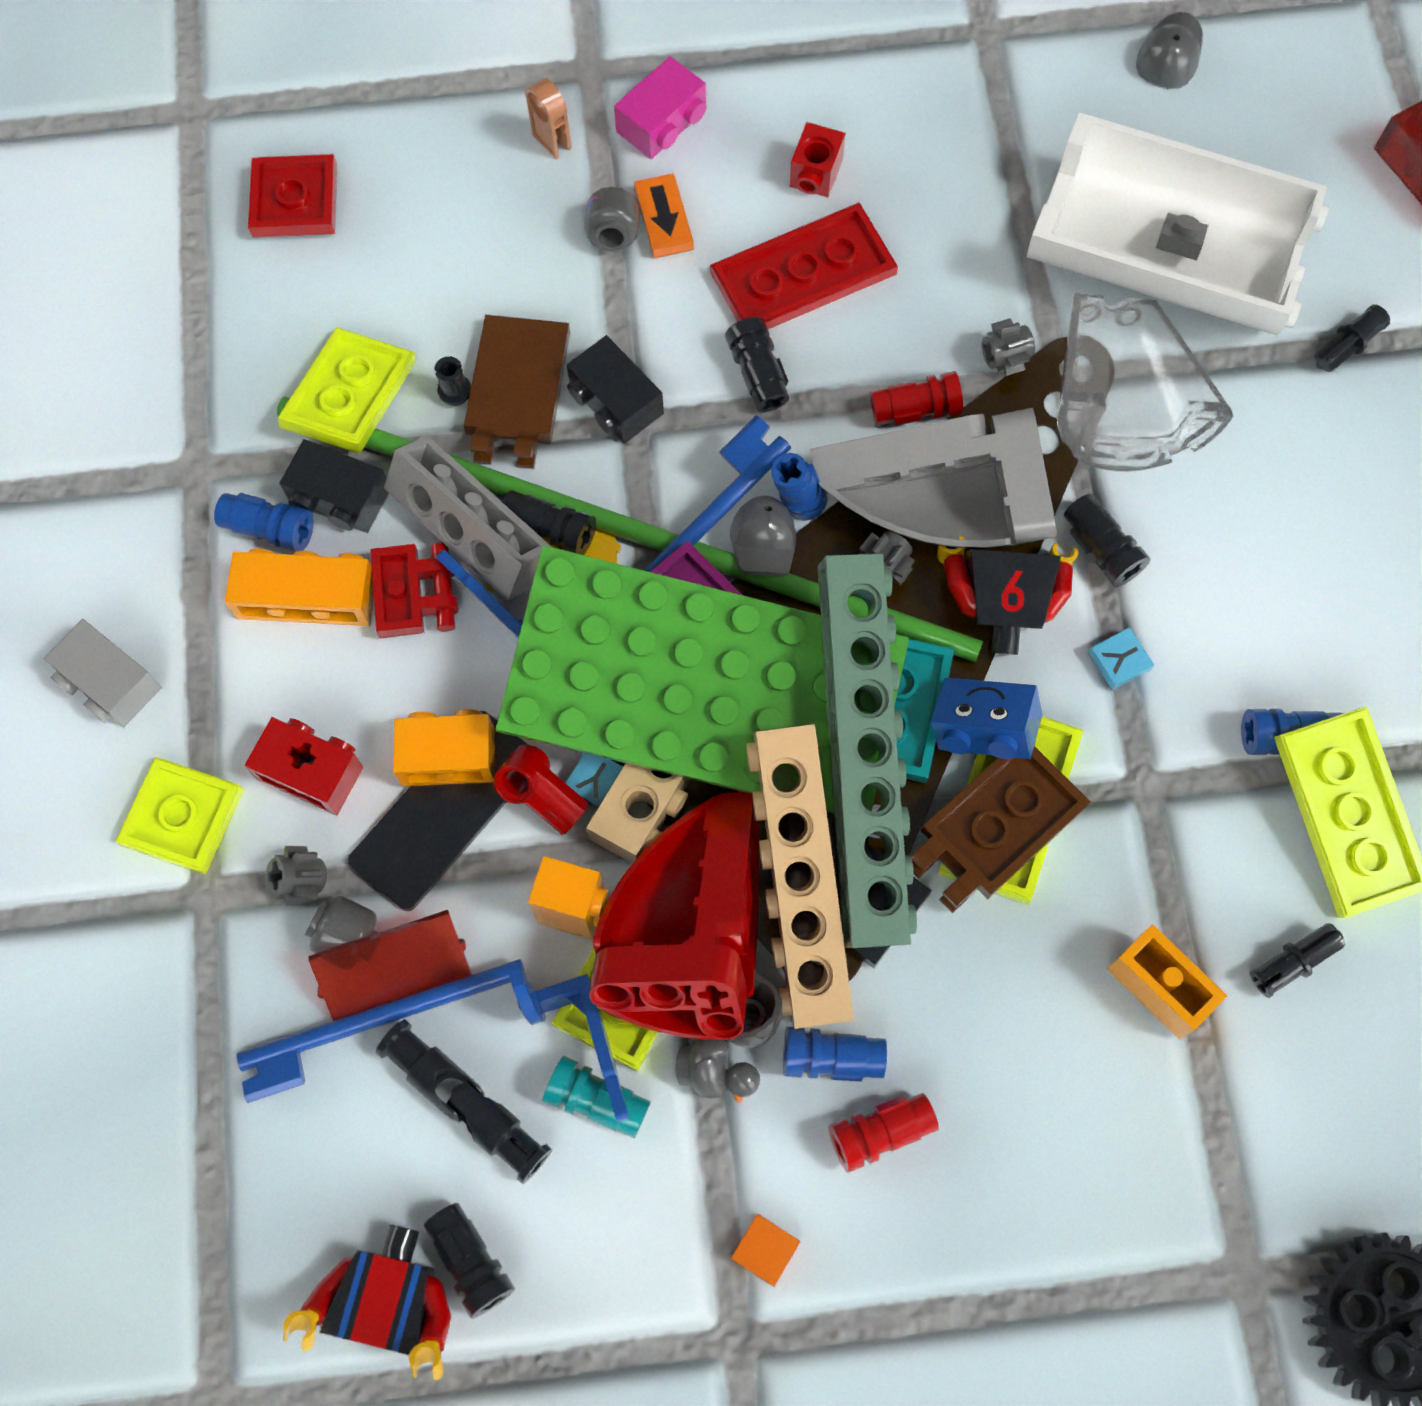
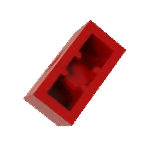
M271 717L244 765L255 779L338 816L364 768L354 754L356 749L337 737L331 736L328 741L314 736V729L299 720L290 718L285 723ZM313 758L315 759L312 765L303 763L301 767L299 766L302 760L310 762Z

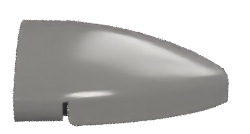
M1033 408L991 416L992 434L990 435L987 432L985 416L977 414L809 449L812 464L820 480L818 483L827 493L872 524L901 536L927 544L979 549L1013 546L1057 537L1055 517ZM959 536H963L965 540H960Z

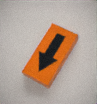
M674 173L635 181L634 190L653 259L694 250V241Z

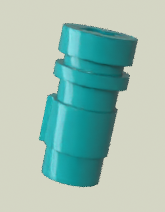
M563 1055L549 1080L542 1101L556 1108L561 1104L565 1106L564 1112L572 1115L576 1111L587 1116V1119L635 1139L651 1101L621 1086L630 1118L617 1122L605 1079L593 1075V1069L586 1065L583 1069L578 1068L577 1061Z

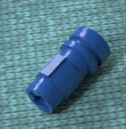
M785 453L773 462L771 475L779 491L780 499L790 511L791 516L803 521L819 516L826 508L828 498L827 492L818 483L820 480L814 465L808 464L800 455L795 453Z
M240 492L238 495L222 494L214 510V521L218 527L229 529L234 533L248 537L266 539L271 546L282 547L294 552L304 551L312 537L314 527L313 514L310 510L284 503L271 505L270 502H266V499Z
M1270 708L1269 710L1247 709L1241 723V738L1244 750L1249 755H1267L1268 753L1280 755L1274 739L1275 736L1343 713H1325L1324 711H1292L1291 713H1285L1279 708Z
M786 1027L783 1048V1075L785 1077L801 1078L803 1073H807L808 1078L817 1079L819 1074L831 1075V1080L862 1082L864 1077L884 1078L887 1065L886 1039L869 1038L866 1035L821 1034V1030L811 1028L809 1033H805L804 1028Z

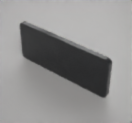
M480 711L482 714H489L486 711ZM489 714L495 728L496 774L514 749L527 743L520 737L496 732L498 720ZM494 782L410 786L348 857V863L353 870L402 910L412 911L507 801L502 799L496 792Z

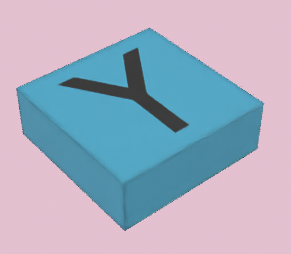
M1130 627L1091 647L1088 652L1112 691L1151 671L1154 663Z
M584 753L566 784L588 803L599 808L623 766L610 759Z

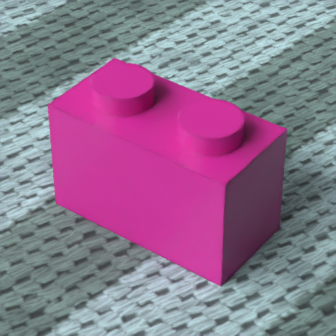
M669 56L614 105L616 133L652 160L661 150L670 148L678 135L690 124H696L703 117L707 108L706 83Z

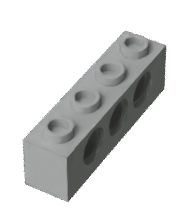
M428 435L396 449L384 489L506 601L532 588L542 545L551 546Z

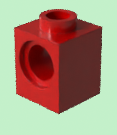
M806 122L791 160L789 187L799 189L805 194H817L829 198L843 161L846 133Z

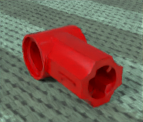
M520 745L514 749L494 776V787L502 799L514 804L524 803L561 835L566 834L574 826L590 805V803L550 770L548 756L541 749L533 745Z

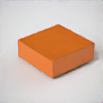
M757 1213L732 1255L731 1260L775 1287L801 1241Z

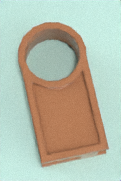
M543 77L525 90L532 136L557 159L559 158L557 143L568 151L572 149L567 107L556 86L549 79Z

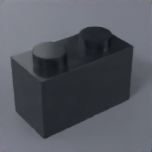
M607 335L566 364L569 378L567 389L573 399L581 406L587 404L595 412V419L603 431L608 435L614 433L624 444L664 414L663 392Z
M303 439L279 482L289 500V505L310 510L312 514L315 512L323 515L332 524L347 531L356 528L368 533L389 494L384 489L387 477L383 469Z

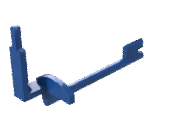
M756 415L719 451L720 455L740 475L644 571L651 572L686 541L694 546L772 468L773 462L791 449L790 444L783 437L778 436L768 446L762 439L769 431L770 426L761 417ZM443 549L436 558L519 639L523 620L516 619L471 574Z
M521 959L239 1052L236 1055L238 1066L242 1072L257 1067L258 1074L242 1082L245 1100L247 1103L304 1085L305 1076L301 1052L511 983L519 1009L531 1025L544 1022L546 1020V1012L573 1004L586 1016L616 1121L619 1122L630 1118L600 1008L594 1005L589 998L591 980L588 975L585 974L535 991L527 979Z

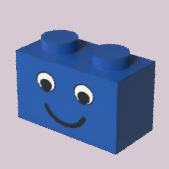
M944 677L931 719L938 749L954 754L974 753L993 755L1001 759H1031L1042 718L1037 685Z

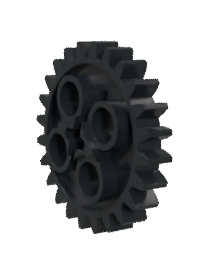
M1383 1232L1374 1233L1373 1244L1366 1235L1353 1237L1354 1249L1347 1243L1335 1245L1340 1261L1330 1256L1321 1257L1320 1262L1328 1274L1326 1276L1314 1274L1308 1278L1320 1289L1319 1294L1303 1296V1300L1306 1303L1316 1307V1315L1302 1318L1303 1323L1318 1327L1319 1332L1318 1335L1307 1341L1308 1346L1324 1347L1327 1352L1317 1363L1320 1368H1338L1332 1382L1335 1386L1345 1387L1353 1382L1351 1398L1354 1400L1365 1401L1371 1394L1372 1406H1388L1390 1400L1392 1406H1410V1400L1414 1406H1422V1336L1420 1334L1422 1307L1418 1310L1407 1312L1393 1320L1391 1324L1394 1331H1376L1360 1345V1348L1354 1346V1340L1363 1333L1374 1331L1388 1323L1391 1319L1388 1312L1406 1311L1422 1298V1244H1417L1411 1250L1409 1236H1396L1393 1243H1391L1388 1233ZM1393 1270L1397 1271L1404 1281V1290L1399 1298L1390 1291L1388 1286V1278ZM1351 1297L1356 1298L1363 1309L1362 1319L1357 1325L1352 1324L1346 1315V1304ZM1383 1345H1387L1394 1356L1393 1368L1387 1374L1380 1368L1377 1357L1379 1349Z

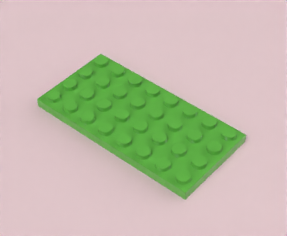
M542 545L496 732L752 794V792L761 791L758 771H749L746 743L754 742L753 733L815 724L826 812L834 814L821 615ZM896 634L895 642L890 644L891 662H896L898 665L900 684L909 637ZM852 644L851 656L854 661L860 665H870L872 659L870 650L863 644ZM856 691L854 703L857 709L865 714H872L875 708L873 697L866 691ZM893 691L894 707L898 691ZM861 738L857 746L860 757L867 762L874 763L878 757L876 744L868 738ZM787 763L778 765L772 773L773 785L781 792L792 790L798 782L796 769ZM865 786L861 792V801L866 809L872 811L876 788Z

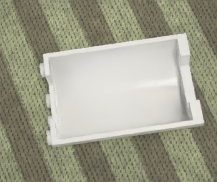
M1079 112L1068 139L1059 172L1047 204L1044 203L1032 234L1027 258L1278 335L1284 326L1293 328L1301 310L1302 302L1296 301V295L1306 267L1299 265L1303 248L1312 230L1320 232L1327 217L1329 206L1322 205L1327 186ZM1167 213L1189 215L1196 218L1200 223L1208 225L1203 247L1197 261L1156 248Z

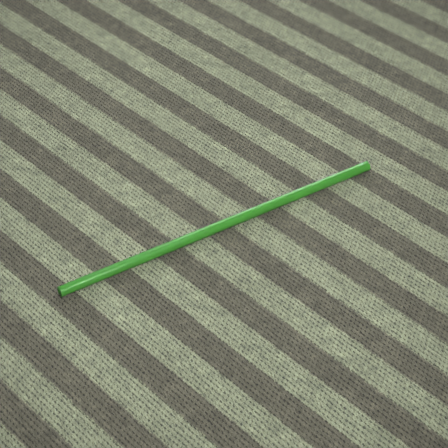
M284 396L280 400L277 407V416H279L289 401V397ZM375 428L364 447L393 457L396 449L413 441ZM449 454L490 492L505 497L509 491L514 490L524 495L529 494L553 503L561 509L565 506L574 508L576 512L582 511L595 516L596 529L663 552L679 536V534ZM699 541L694 545L720 573L820 608L819 583L790 573L785 577L747 575L739 570L733 553ZM856 596L848 597L847 605L850 612L857 617H867L868 606L866 602ZM887 608V615L894 616L897 635L909 637L911 640L953 648V655L976 663L983 641Z

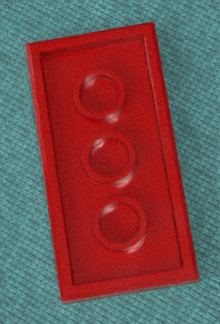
M860 202L710 265V273L737 322L749 317H760L765 320L768 329L897 275L898 265Z

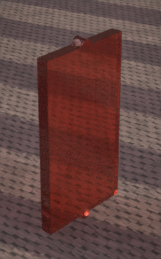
M449 910L308 956V961L319 985L317 996L321 999L324 998L333 1021L472 975L464 953L466 942L462 938L459 939Z

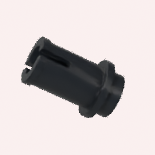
M446 356L439 359L434 366L435 375L439 382L437 393L440 400L445 404L460 406L469 399L471 384L463 375L461 362L455 357Z

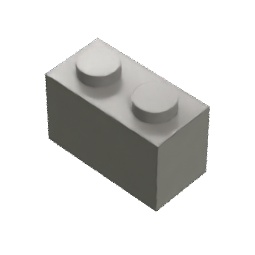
M83 618L43 658L56 670L50 678L71 696L77 690L83 693L88 698L83 705L103 723L112 717L122 727H125L162 689V686L146 669Z

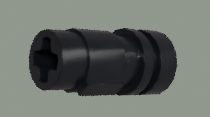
M749 317L729 327L725 332V338L729 349L732 351L734 362L741 366V373L759 412H769L782 407L789 401V394L786 389L788 378L780 358H776L772 353L774 343L769 336L770 333L765 320L760 317Z
M514 490L509 491L502 501L542 539L548 541L552 548L563 549L564 551L584 555L589 549L596 530L595 516L582 511L576 512V509L568 506L561 509L553 503L529 494L524 495Z
M1086 494L1078 498L1064 512V518L1072 526L1070 534L1086 554L1093 552L1097 557L1095 563L1101 571L1105 570V576L1114 587L1128 583L1138 576L1150 563V557L1141 546H1136L1137 542L1132 535L1126 536L1122 532L1120 525L1107 509L1099 504L1092 494Z
M459 1203L445 1207L424 1223L423 1226L433 1242L432 1246L447 1272L451 1273L457 1283L453 1289L457 1296L464 1295L465 1297L462 1304L471 1319L491 1310L515 1291V1287L506 1273L500 1274L499 1271L503 1268L498 1259H491L486 1250L487 1246Z

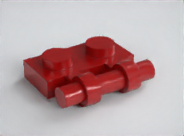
M444 543L432 544L431 558L419 559L415 544L370 549L375 623L379 638L425 633L423 616L429 615L436 616L438 631L449 632L455 629L454 615L458 613V599L452 593L451 578L454 575L436 558L443 549L449 554V548ZM420 579H433L435 595L422 597Z

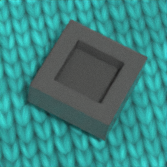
M1167 213L1156 248L1197 261L1203 247L1208 225L1200 223L1196 218L1189 215Z

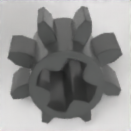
M1011 318L992 323V331L988 332L987 337L982 339V352L987 365L991 369L1004 370L1006 376L1025 370L1024 363L1029 362V357L1035 354V342L1030 329L1026 325L1020 326L1019 322L1013 324Z
M886 531L881 538L870 533L859 548L861 551L859 555L883 554L884 568H890L892 580L898 585H901L913 570L911 566L915 560L909 557L913 549L905 538L895 532Z
M285 846L284 855H275L270 860L266 869V884L269 891L275 894L276 899H285L286 906L308 905L309 897L318 896V893L325 887L327 870L323 860L317 858V852H308L307 846Z

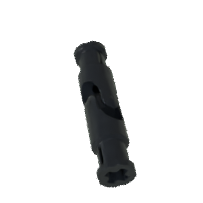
M406 1019L393 1026L382 1038L375 1053L381 1058L388 1057L407 1074L406 1081L449 1119L458 1123L462 1120L466 1124L473 1140L490 1156L497 1154L518 1173L517 1180L525 1184L544 1164L553 1149L547 1144L541 1146L520 1128L521 1121L502 1104L484 1097L485 1094L481 1086L436 1046L430 1048L411 1031L412 1025ZM449 1078L462 1081L463 1084L453 1088L447 1103L438 1097L435 1089L439 1083Z

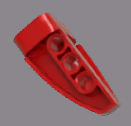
M746 792L723 793L710 798L664 830L623 874L607 901L593 937V948L596 957L589 998L594 1005L620 1019L665 1034L707 1040H728L741 1035L744 1030L746 999L754 994L758 932L759 821H756L752 794Z

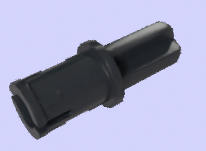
M1373 304L1350 324L1345 323L1341 325L1337 330L1336 336L1315 353L1314 357L1317 361L1315 365L1320 370L1324 369L1328 373L1333 372L1353 354L1358 355L1364 352L1367 348V343L1381 330L1390 325L1391 319L1387 311L1383 307Z
M1326 923L1295 944L1288 942L1283 945L1284 951L1259 968L1250 971V977L1253 982L1258 980L1261 982V984L1256 986L1257 989L1265 997L1270 998L1275 992L1301 975L1305 978L1311 976L1312 968L1344 948V937L1333 924Z

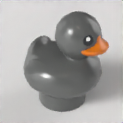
M698 1039L693 1046H681L677 1053L676 1076L679 1085L693 1086L694 1090L705 1098H718L729 1089L735 1100L741 1103L744 1097H749L757 1091L760 1085V1074L753 1065L746 1062L736 1063L729 1068L727 1052L729 1043L726 1040Z

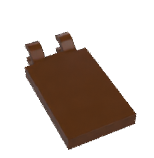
M485 314L464 421L465 433L472 435L470 451L475 452L474 463L491 464L495 439L506 438L516 440L514 446V456L517 457L516 467L534 469L538 442H552L570 338L569 323Z
M1035 746L1031 759L997 758L922 826L921 832L929 840L910 856L913 863V874L918 879L921 878L938 860L950 870L957 880L942 893L943 896L939 898V901L952 914L977 889L988 900L1090 805L1091 801Z

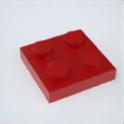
M334 154L252 157L248 229L251 236L275 237L335 234L337 162Z

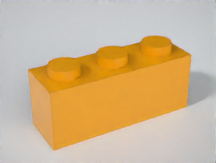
M261 548L250 549L249 552H233L225 603L236 619L370 626L374 595L372 567L368 559L352 553H342L338 557L319 556L310 551H296L293 555L275 554L270 550Z

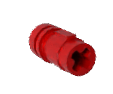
M956 371L942 373L939 379L935 375L927 376L926 381L903 383L887 386L885 389L870 391L871 410L876 426L888 423L900 425L922 421V417L932 416L934 420L942 418V413H945L947 417L963 414V395Z
M920 1093L907 1099L902 1095L875 1106L876 1110L874 1113L866 1116L858 1113L851 1116V1122L843 1119L830 1124L828 1127L831 1141L844 1170L850 1173L865 1166V1160L870 1164L879 1161L880 1154L889 1150L891 1152L921 1140L923 1136L938 1131V1120L927 1096L924 1093Z

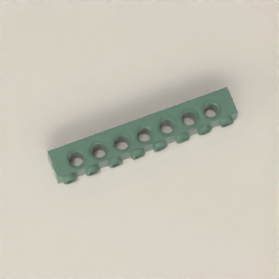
M883 554L825 556L818 565L844 948L911 945L910 934L916 933L917 915L914 905H908L907 885L913 883V863L910 855H905L903 836L909 835L910 818L907 807H901L900 787H905L906 766L904 759L898 758L896 739H901L903 721L900 710H894L893 691H898L899 669L896 662H891L890 644H893L896 638L895 619L893 615H887L886 597L891 596L892 573L890 568H884ZM856 596L866 602L868 606L867 617H857L850 612L847 605L848 597ZM860 643L870 650L872 657L870 665L864 666L854 661L851 656L852 644ZM856 691H866L873 697L875 708L872 714H865L857 709L854 703ZM861 738H868L876 744L878 757L874 763L867 762L860 757L857 746ZM865 786L876 788L881 795V806L876 812L866 809L862 804L861 792ZM870 834L879 836L884 842L885 852L879 861L872 860L865 852L864 843ZM876 882L882 884L888 892V902L881 910L874 909L868 901L869 888Z

